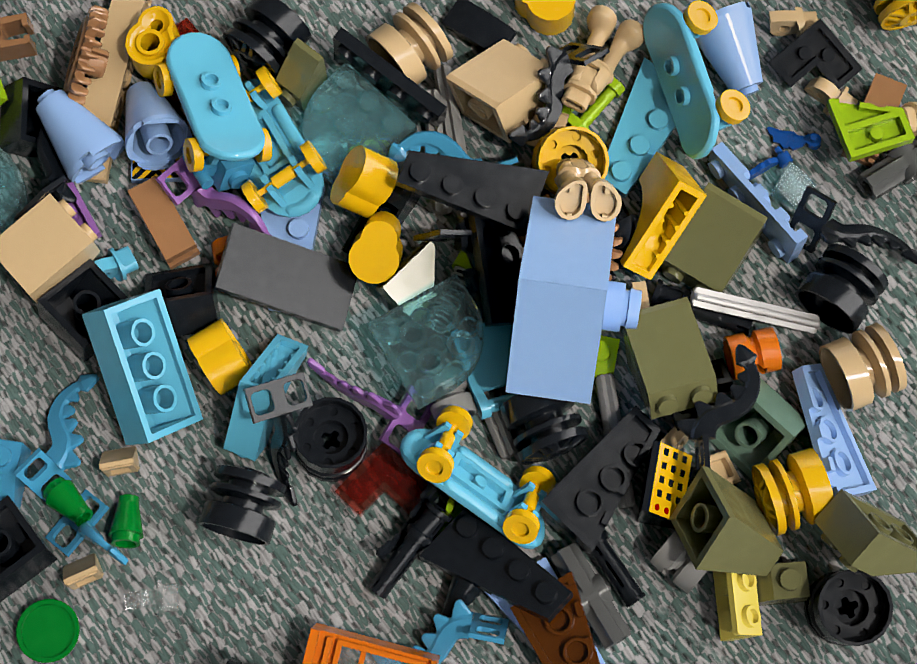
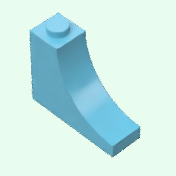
M280 334L275 336L239 381L223 449L233 452L239 457L256 461L268 444L274 423L271 418L253 424L243 389L296 374L307 355L308 345ZM287 382L284 385L285 394L291 382ZM267 390L254 392L251 395L252 404L257 415H263L273 410L272 401Z

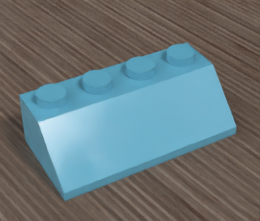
M160 289L113 302L82 314L126 445L147 444L203 420Z

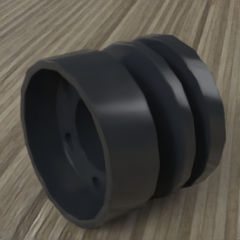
M251 0L244 9L248 20L236 18L233 22L234 28L228 27L222 37L229 49L247 67L256 71L264 65L276 79L293 42L299 38L304 43H307L312 35L304 21L282 1Z
M829 244L822 255L823 257H820L815 264L816 271L808 273L796 290L795 296L801 306L807 312L817 314L821 322L836 331L852 334L858 329L869 313L867 306L875 305L879 295H882L888 286V279L873 261L860 252L845 245Z
M517 394L499 407L508 431L525 430L513 440L515 449H523L518 453L522 465L558 458L589 438L586 428L578 426L582 422L580 414L563 415L574 405V402Z
M324 397L312 402L313 406L304 408L300 412L295 422L297 426V433H294L295 454L300 466L309 476L320 481L338 482L349 478L361 467L366 457L368 427L363 414L353 403L337 397ZM333 438L337 439V448L331 446L329 449H325V440L330 442Z
M228 465L216 466L214 476L223 482H212L209 488L214 493L223 497L222 501H205L198 524L210 531L257 545H269L276 522L262 513L263 510L277 511L281 509V502L272 497H284L287 490L286 485L270 478L269 475L251 468Z
M849 569L824 574L813 582L809 589L810 597L805 601L804 605L807 624L815 635L829 644L841 646H861L876 641L885 634L889 627L894 607L890 591L880 578L860 570L855 573ZM842 602H848L850 608L846 610V614H839L838 612Z

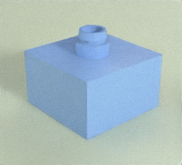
M533 196L518 279L505 392L585 404L591 403L601 331L619 332L620 326L625 327V329H637L641 306V290L633 288L628 290L626 289V283L609 281L616 217L606 222L597 220L591 212L589 203H587L582 215L577 219L566 220L557 213L554 206V198Z

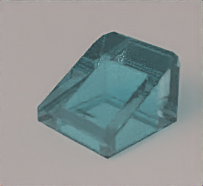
M789 162L773 187L770 196L796 211L806 187L809 185L815 188L817 184L796 165Z

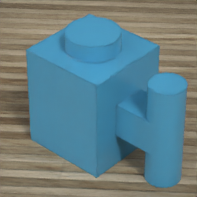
M205 156L203 170L192 173L202 189H208L213 184L218 192L228 189H239L243 183L249 180L255 161L253 158L244 161L219 159L217 165H210L208 161L209 156Z

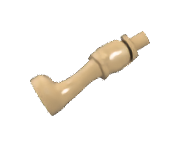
M604 5L592 7L587 17L590 35L586 44L603 47L610 38L617 24V16L612 9ZM632 19L624 20L615 33L609 47L610 52L604 56L603 60L597 59L586 66L571 64L574 72L569 75L568 81L564 85L565 93L561 98L562 103L580 113L585 112L588 105H593L597 96L608 84L613 82V73L622 57L627 52L639 48L644 42L643 25ZM589 53L581 58L590 57L595 53Z
M576 158L562 159L556 165L557 176L554 178V181L559 189L554 198V206L557 213L563 219L573 220L582 215L587 204L588 194L591 212L597 220L606 222L617 217L622 206L621 196L613 184L601 178L600 172L592 163Z

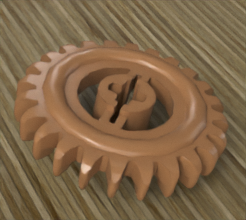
M97 5L89 8L86 17L82 20L63 86V91L67 93V96L82 106L85 104V96L89 92L85 85L92 84V80L87 75L103 78L109 58V52L102 49V43L95 39V37L102 38L105 36V31L102 29H105L107 26L109 11Z

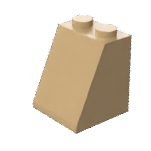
M502 39L450 72L446 80L460 112L510 144L512 141L508 138L509 132L520 125L525 127L534 117L537 106L544 105V103L537 99V94L545 88L537 73L540 69L548 68L549 64L548 60L544 58L539 60L532 56L523 45L519 43L514 45Z
M50 193L0 234V263L37 304L39 298L89 259L93 261L100 253L99 248L94 243L98 236L85 222L80 226L72 218L77 213L64 198L58 202Z

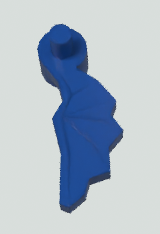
M772 127L767 128L769 135L773 137V143L779 144L783 150L791 149L794 151L806 144L811 150H817L821 146V137L817 133L798 136L794 131H782Z
M780 146L774 148V151L778 156L769 158L749 170V181L778 164L783 169L792 164L794 160L788 151L783 152Z

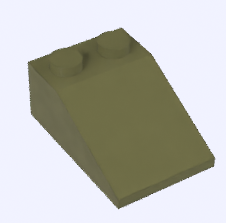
M841 489L814 520L823 532L821 534L823 541L840 552L839 560L852 572L856 573L860 570L871 576L917 573V535L904 521Z

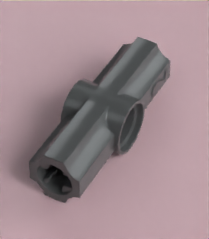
M917 139L911 144L894 148L887 154L884 160L859 174L857 179L860 183V188L867 197L874 201L902 183L907 185L917 179Z
M576 542L562 548L550 557L552 565H554L560 577L570 571L573 572L587 621L604 650L615 646L631 635L629 627L613 604L614 599L606 583L598 573H594Z

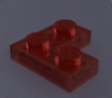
M382 442L335 490V493L360 517L384 492L410 516V511L415 507L421 492L428 483Z

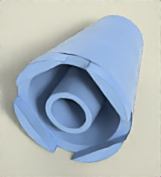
M744 1L716 10L715 12L718 17L716 27L710 33L701 35L695 40L728 90H737L747 97L759 91L757 85L763 82L752 8L749 2L745 3Z
M147 81L137 82L129 87L126 92L125 150L130 160L135 161L138 167L145 170L167 169L175 163L174 160L183 154L184 140L192 138L190 128L168 100L157 94L153 83Z
M49 89L37 99L39 104L36 107V112L67 177L72 183L75 181L79 184L96 176L105 169L103 163L109 157L114 161L125 149V141L121 135L84 106L70 99L65 91Z

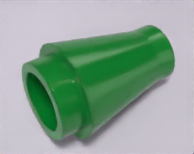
M59 477L51 481L45 488L43 497L46 500L47 507L73 521L79 527L82 523L90 521L93 511L88 507L73 481Z
M123 494L118 497V505L108 534L112 538L111 544L115 547L136 548L140 545V540L144 538L139 497L136 495Z

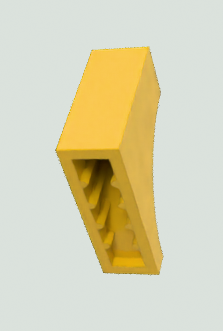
M658 152L654 154L638 179L642 187L640 217L633 237L620 259L621 264L625 268L649 280L653 278L707 196L684 166Z

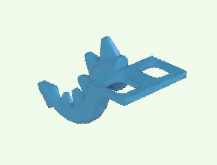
M437 131L415 132L407 136L399 144L392 143L387 156L398 163L406 159V152L408 150L420 152V148L425 147V153L437 154L439 152L440 155L482 161L481 157L470 158L456 141L448 135ZM515 155L497 163L511 165L519 161Z
M97 374L80 375L77 382L68 386L56 397L47 417V429L52 441L51 448L46 453L38 448L13 472L45 503L46 500L41 491L42 486L55 474H58L65 480H72L64 470L81 464V460L73 450L84 442V438L81 435L72 433L78 421L75 418L67 419L76 411L69 403L78 402L80 400L78 392H88L99 381L100 377ZM41 458L45 462L44 466L32 478H27L24 475L25 469L35 459Z
M85 489L81 494L84 501L91 498L99 504V509L90 521L82 523L79 527L73 521L62 516L45 538L68 557L83 539H86L96 546H101L108 551L111 557L126 565L128 558L116 547H112L107 543L101 533L94 527L109 510V507ZM69 525L76 531V536L67 547L63 548L56 543L55 537L63 527Z
M458 599L454 603L452 617L449 618L439 613L434 615L433 620L436 633H424L421 638L427 649L418 645H414L412 648L440 655L438 664H441L459 639L473 638L504 645L509 619L471 612L464 601ZM480 620L489 621V622H494V623H499V624H501V625H496V624L481 622ZM477 631L486 632V633H491V634H495V635H498V636H491V635L481 634V633H478ZM372 654L377 664H408Z

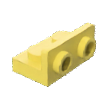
M713 571L720 640L734 641L761 636V614L759 611L756 576Z

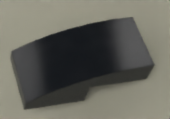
M457 0L441 22L448 30L469 40L481 51L487 50L502 39L511 42L517 34L513 28L468 0Z

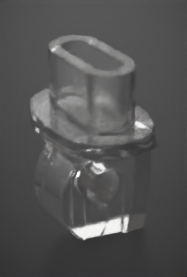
M157 580L153 590L128 592L124 594V609L154 607V614L157 617H163V612L179 611L178 583L162 584V580Z

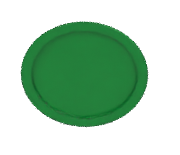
M56 599L37 601L31 604L18 620L16 628L18 645L22 652L34 661L41 663L58 661L67 656L75 647L80 632L79 621L73 609L62 601Z

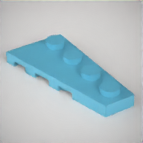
M645 57L608 150L609 166L605 179L613 184L615 189L624 198L634 187L654 154L659 152L676 128L654 64Z

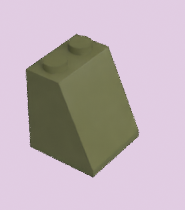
M708 182L703 190L707 195L661 264L660 269L664 271L663 274L667 279L676 284L683 282L691 288L698 286L724 293L759 240L768 217Z
M688 297L641 309L637 329H625L622 326L627 364L651 420L695 408V403L698 401L706 404L715 402L716 395L718 394L716 374Z
M701 467L670 516V520L696 570L767 576L783 553L780 543L756 501L709 467Z

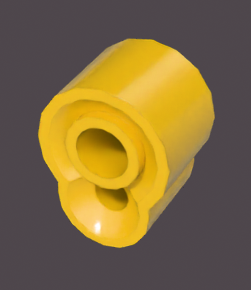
M514 0L517 13L527 19L531 28L543 35H557L564 32L571 25L574 18L575 0Z
M161 6L147 8L141 13L138 23L129 30L126 36L125 47L136 71L142 77L154 80L153 71L155 64L166 63L169 46L173 40L180 36L174 19L166 8Z
M362 145L354 147L345 157L339 174L332 185L330 193L331 202L362 217H371L379 206L386 202L395 188L399 170L397 162Z
M379 211L369 217L364 229L357 234L349 251L348 263L351 271L358 279L366 283L379 284L386 282L395 275L399 267L403 245L400 240L401 225L394 214L388 211Z
M222 318L187 338L188 345L204 374L220 395H224L237 387L239 381L252 366L246 352Z

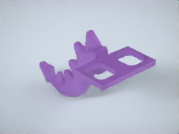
M183 156L155 179L176 206L191 194L195 206L199 208L203 206L209 207L215 217H219L222 211L230 219H234L237 215L241 222L247 219L251 229L271 235L259 214L245 200L232 193L218 192L212 186L208 189H202L193 173L187 169ZM173 172L177 173L186 185V190L179 196H175L165 183V179Z
M313 358L307 360L309 368L332 387L352 400L375 410L385 419H390L379 440L399 455H401L400 449L389 442V436L395 426L400 425L408 432L415 429H423L432 415L430 407L433 402L426 400V397L413 387L408 389L398 406L373 392L362 390L358 386H352L346 381L338 379L333 374L327 372L325 367ZM415 395L427 405L419 420H416L406 411L408 404Z

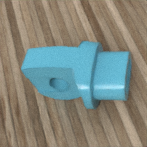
M128 246L116 251L113 247L109 248L107 257L94 261L110 279L115 277L117 281L126 280V274L139 269L138 263Z

